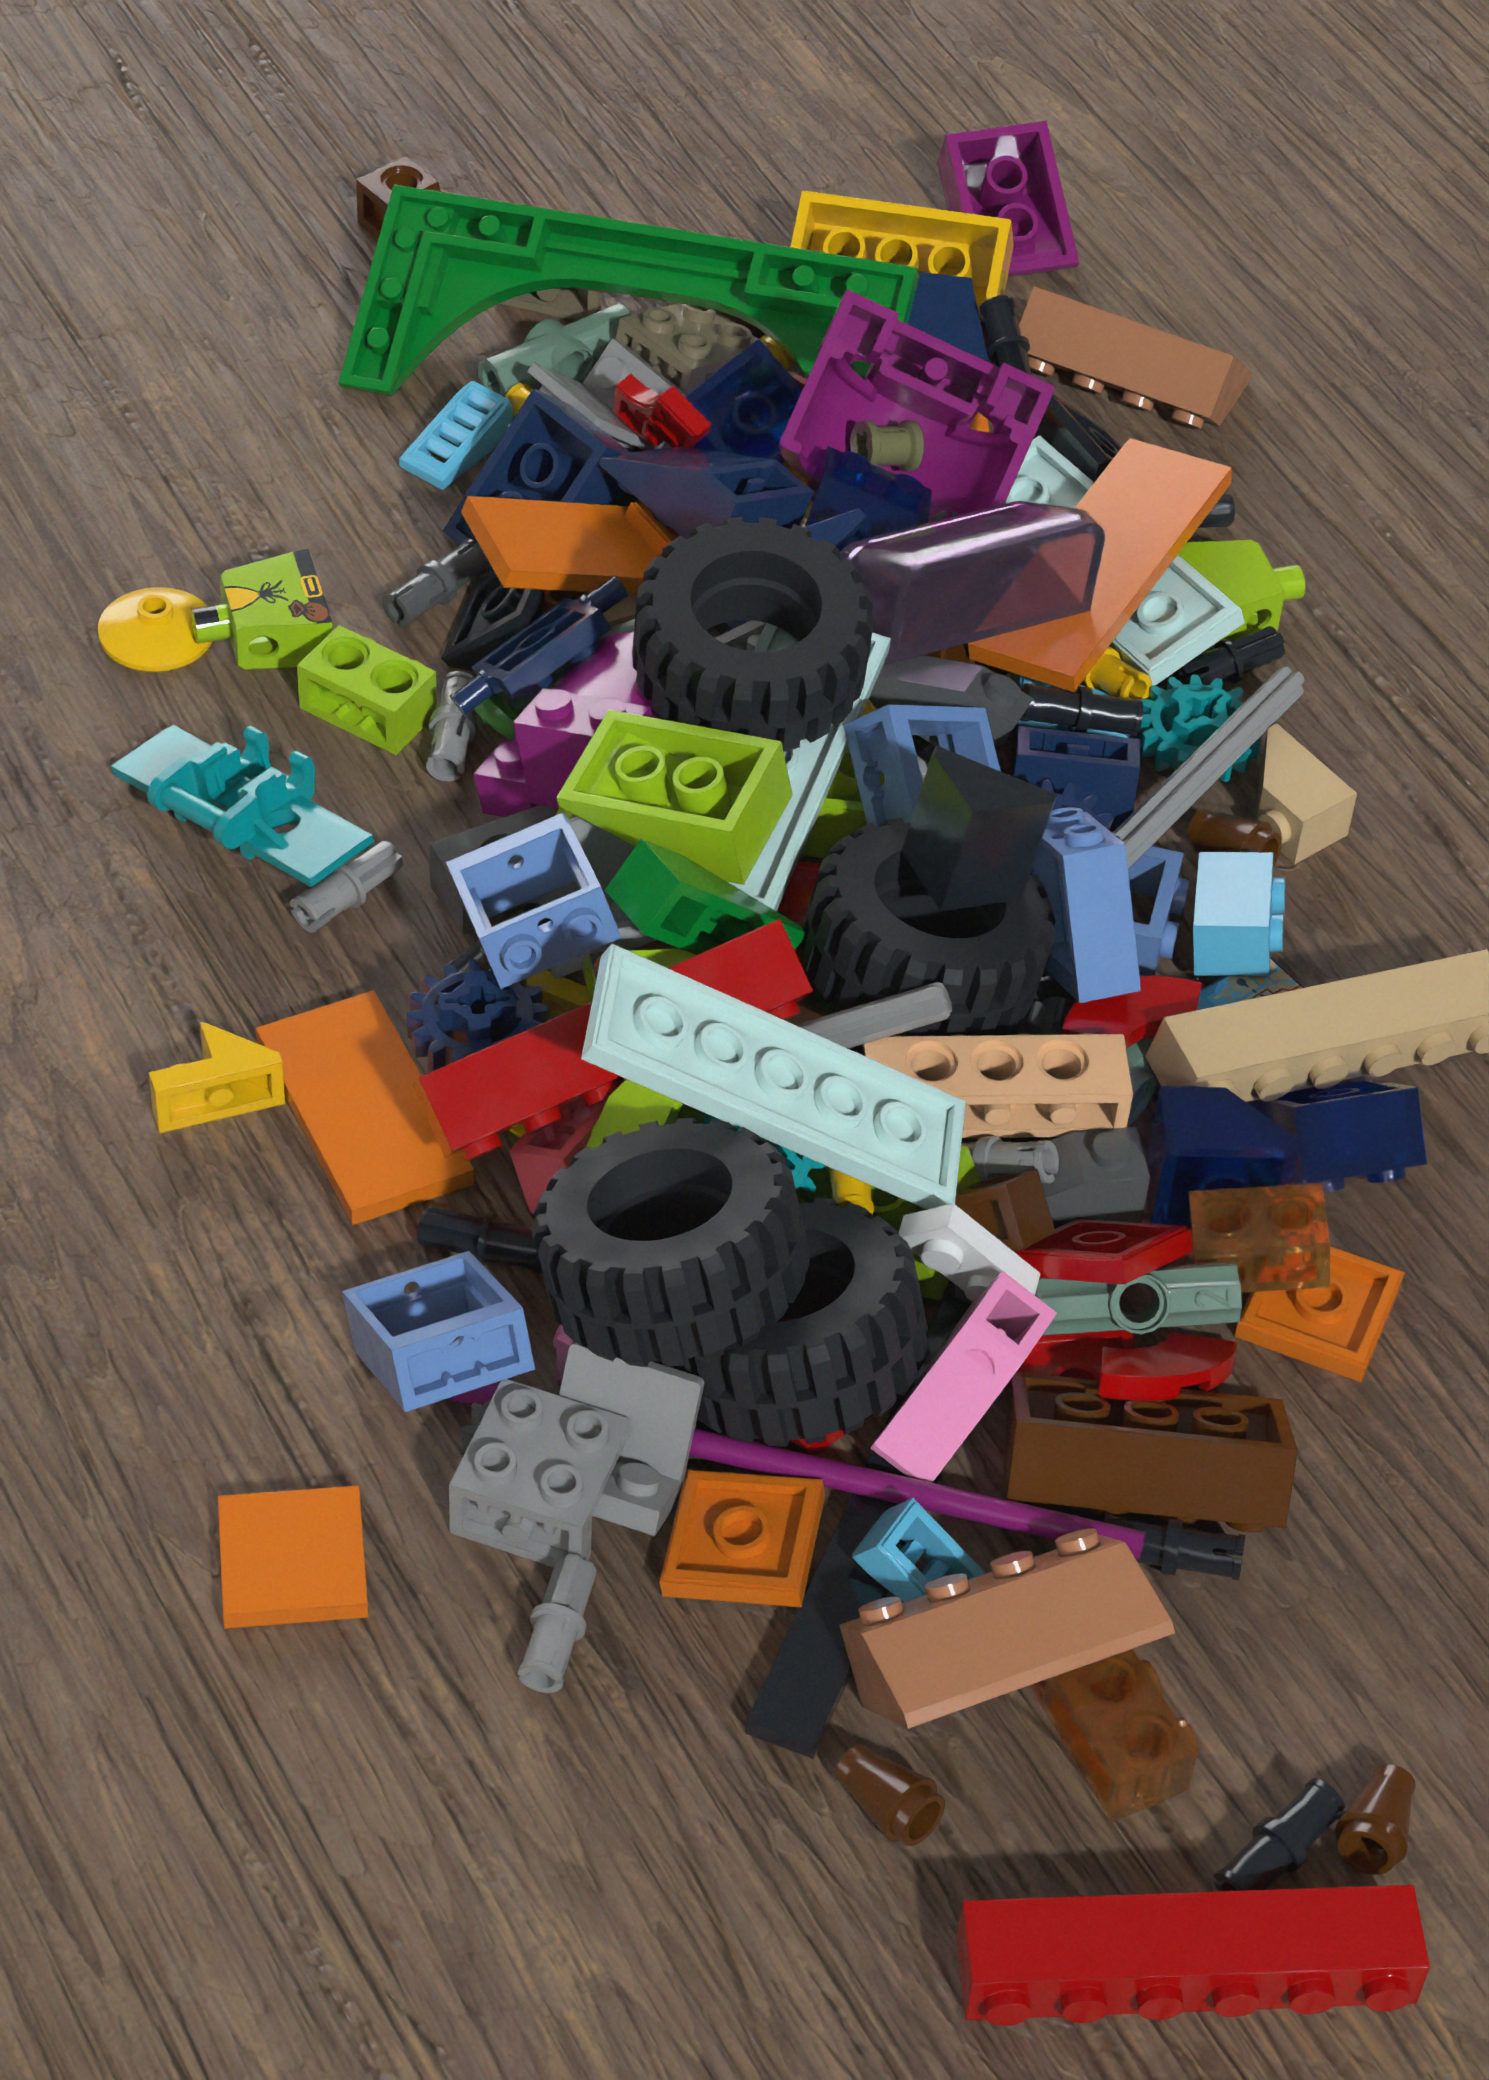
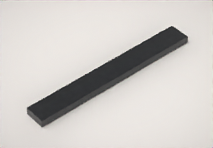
M945 1295L928 1331L927 1342L929 1348L926 1360L918 1371L917 1378L905 1395H898L884 1427L972 1303ZM872 1451L865 1466L866 1468L907 1477L876 1452ZM944 1468L932 1483H938ZM852 1494L804 1596L802 1608L799 1607L747 1718V1735L809 1758H814L852 1674V1668L839 1625L860 1618L858 1609L861 1606L886 1598L889 1592L888 1589L863 1570L851 1555L879 1517L889 1508L898 1505L897 1503ZM899 1540L896 1547L901 1550L905 1543Z

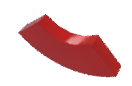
M631 373L616 384L612 414L647 442L659 446L665 441L671 447L691 448L709 433L712 424L674 385L664 393H658L646 387Z
M1140 976L1141 991L1084 1003L1077 1001L1067 1014L1060 1035H1078L1083 1033L1124 1034L1127 1049L1143 1038L1155 1037L1164 1017L1196 1011L1202 983L1168 976Z
M1170 1332L1166 1341L1152 1347L1134 1349L1103 1347L1099 1369L1098 1395H1101V1398L1118 1400L1156 1401L1176 1399V1397H1179L1181 1387L1199 1384L1200 1389L1209 1391L1223 1383L1231 1375L1238 1342Z

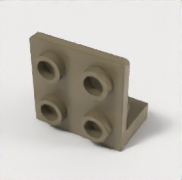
M681 303L661 308H648L642 313L622 317L619 320L616 340L626 344L693 400L691 404L697 410L699 409L707 374L766 359L769 351V346L753 336L750 329L733 322L719 311Z

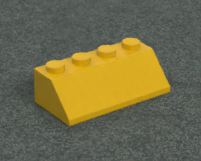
M802 190L790 247L917 267L918 272L971 278L980 321L984 322L979 307L985 300L1005 294L1014 242L1011 219Z

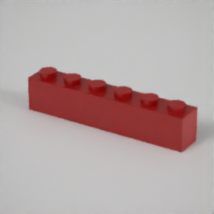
M780 919L668 968L783 1020L801 1013L797 1002L813 991ZM592 1002L432 1071L416 1080L413 1088L445 1158L462 1151L466 1162L503 1146L498 1134L522 1124L528 1135L563 1119L559 1110L561 1106L583 1098L586 1107L589 1108L608 1099L620 1086L619 1081L624 1078L581 1059Z
M1414 1885L963 1900L956 1936L965 2020H987L989 2023L999 2026L1016 2025L1029 2018L1063 2017L1070 2022L1087 2023L1101 2019L1105 2015L1139 2014L1141 2017L1149 2020H1164L1175 2017L1181 2012L1215 2011L1224 2017H1241L1251 2014L1257 2009L1291 2008L1292 2011L1299 2014H1317L1337 2006L1364 2005L1374 2011H1393L1407 2004H1417L1430 1969Z

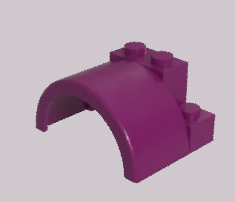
M847 289L838 304L818 349L819 354L779 443L780 453L786 462L805 479L835 498L856 509L859 508L862 512L917 533L937 513L946 511L945 519H948L953 511L958 513L966 523V535L960 544L985 542L990 538L1056 387L1006 363H1003L1001 367L995 366L897 320L899 313ZM860 360L871 363L864 379L850 367L852 362ZM978 412L993 424V433L968 429ZM903 420H913L919 424L923 434L924 452L922 461L915 471H901L897 466H876L874 470L858 471L854 467L851 459L850 438L857 422L873 421L876 426H898Z
M634 632L616 633L599 639L601 645L595 652L580 662L571 664L550 689L543 688L513 722L515 729L513 741L503 740L474 773L482 813L507 817L538 805L559 808L556 797L608 709L661 719L651 708L652 700H647L642 695L636 682L637 671L633 668L632 663Z

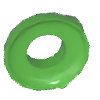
M500 694L490 696L474 708L484 724H489L502 736L513 741L515 735L513 722L519 715L503 701Z

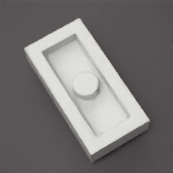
M954 1203L903 1216L898 1233L899 1236L907 1241L910 1249L921 1257L922 1262L926 1266L942 1273L965 1292L966 1297L972 1302L1002 1271L1035 1295L1041 1273Z

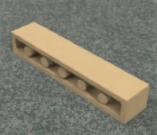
M1487 949L1164 1017L1145 1058L1178 1117L1204 1111L1208 1114H1215L1228 1109L1232 1105L1258 1099L1273 1101L1289 1092L1312 1087L1327 1089L1343 1080L1365 1075L1381 1077L1397 1068L1419 1063L1434 1065L1448 1057L1473 1051L1479 1054L1488 1053L1489 951Z

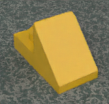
M200 1022L203 1060L176 1064L170 1068L149 1072L152 1111L159 1133L285 1104L283 1061L280 1053L208 1023Z

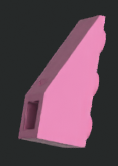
M1002 1271L969 1306L870 1448L907 1477L932 1483L1023 1364L1057 1312Z

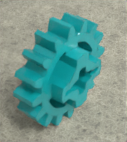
M1192 675L1190 684L1182 685L1175 677L1169 678L1167 691L1153 685L1150 688L1148 699H1141L1143 702V719L1141 728L1137 732V736L1134 737V739H1140L1141 757L1156 756L1154 769L1158 772L1169 766L1177 770L1243 704L1241 702L1243 689L1238 687L1226 692L1222 690V679L1219 678L1212 681L1210 686L1202 685L1198 675ZM1261 735L1219 779L1223 782L1229 781L1232 768L1238 772L1246 773L1249 768L1250 759H1258L1263 736Z

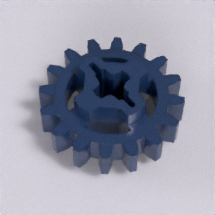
M470 959L468 971L459 972L449 963L444 965L443 980L440 981L428 975L423 978V993L412 992L410 995V1012H407V1036L412 1039L413 1054L416 1058L428 1056V1070L432 1072L548 1021L549 1009L548 1005L542 1003V988L540 985L527 987L526 978L500 989L492 968L489 971L481 970L477 959Z

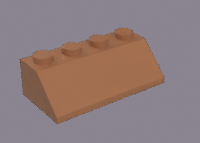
M1033 286L1019 323L1021 335L1029 340L1030 349L1026 354L1032 371L1052 377L1055 368L1073 374L1071 383L1080 388L1102 394L1104 386L1124 392L1121 401L1128 405L1151 412L1154 403L1173 410L1172 420L1201 430L1204 421L1217 426L1221 425L1248 385L1252 375L1233 355Z
M1091 1528L1074 1531L1055 1540L1057 1549L1033 1557L1031 1551L1015 1552L999 1557L990 1563L992 1572L969 1580L966 1574H953L935 1579L925 1585L927 1594L902 1603L900 1597L894 1596L869 1602L858 1609L860 1618L840 1624L839 1626L862 1707L909 1729L1175 1634L1173 1622L1126 1542L1098 1535L1097 1530Z

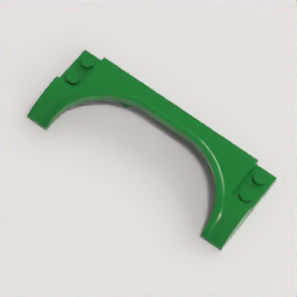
M394 184L338 384L341 388L393 396L429 354L459 327L476 315L511 298L535 291L555 288L601 290L699 306L724 312L757 327L775 340L790 355L807 380L819 354L818 349L838 304L847 289L899 313L897 320L908 324L920 276L917 267ZM857 360L852 362L850 367L864 379L871 363Z

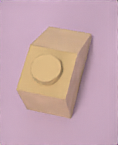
M1276 723L1268 727L1259 770L1255 820L1268 822L1271 825L1272 831L1281 836L1280 852L1295 865L1348 835L1357 793Z

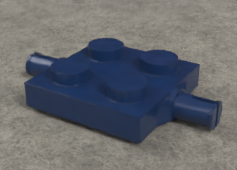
M611 576L608 581L587 596L582 595L577 600L563 599L473 665L472 669L477 677L450 695L455 706L466 716L471 710L492 695L497 696L501 693L514 700L520 696L523 699H529L537 695L543 688L546 689L553 681L551 673L568 661L572 664L580 662L599 648L601 645L599 638L612 629L603 613L622 599L628 597L625 587L618 578Z

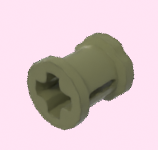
M903 420L898 426H876L873 421H862L855 424L851 433V459L858 471L874 470L876 466H897L901 471H915L922 461L924 440L921 428L916 421Z

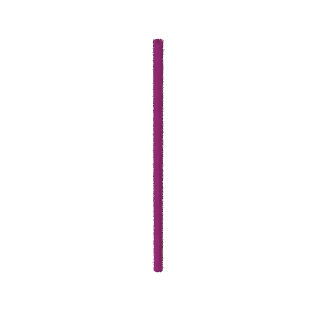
M499 1383L468 1391L446 1400L468 1405L473 1403L484 1405L488 1400L492 1399ZM696 1428L694 1430L689 1456L775 1476L823 1479L824 1487L897 1504L914 1498L927 1511L1053 1540L1074 1531L1093 1528L1097 1530L1098 1535L1126 1542L1135 1559L1140 1560L1146 1535L1145 1531L757 1442L750 1444L734 1440L730 1436Z

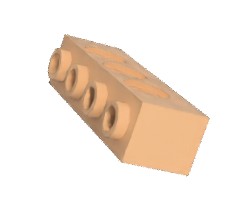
M1124 1034L892 1035L862 1044L861 1055L965 1100L962 1138H981L983 1136H997L999 1138L1060 1137L1077 1131L1127 1128L1133 1090Z

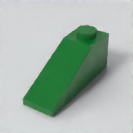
M642 838L605 889V892L644 935L695 955H699L778 919L781 920L794 950H796L807 935V932L800 925L689 858Z

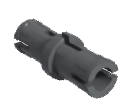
M472 539L465 540L443 558L437 561L429 560L417 569V575L402 586L386 594L383 598V607L391 621L394 623L399 621L400 627H407L420 615L437 604H448L456 597L457 590L485 573L490 568V563L479 543L474 544Z

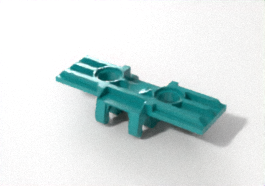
M172 725L111 765L113 775L147 793L148 802L161 811L173 810L176 819L183 823L189 819L212 832L215 841L225 848L235 849L240 847L241 856L251 860L257 856L310 887H313L374 842L372 834L311 801L315 793V767L312 758L297 750L293 751L289 757L291 774L288 776L270 765L269 741L266 733L251 725L246 727L243 732L246 746L241 756L239 749L226 742L223 744L216 742L211 746L179 727ZM282 825L297 826L286 833H276L273 828Z

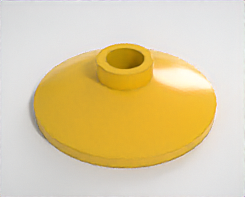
M150 587L129 592L110 603L100 616L98 622L100 645L112 660L134 670L163 672L184 667L199 659L213 642L197 644L192 628L191 609L206 607L207 605L193 594L174 588Z

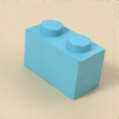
M1199 852L1193 921L1194 975L1269 977L1271 952H1283V914H1285V877H1273V853Z

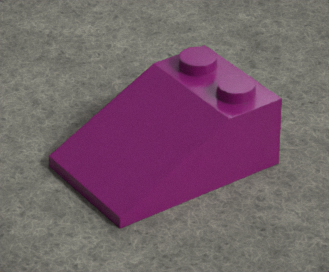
M1047 120L946 134L937 165L947 210L1011 219L1014 247L1008 277L1078 267V254Z

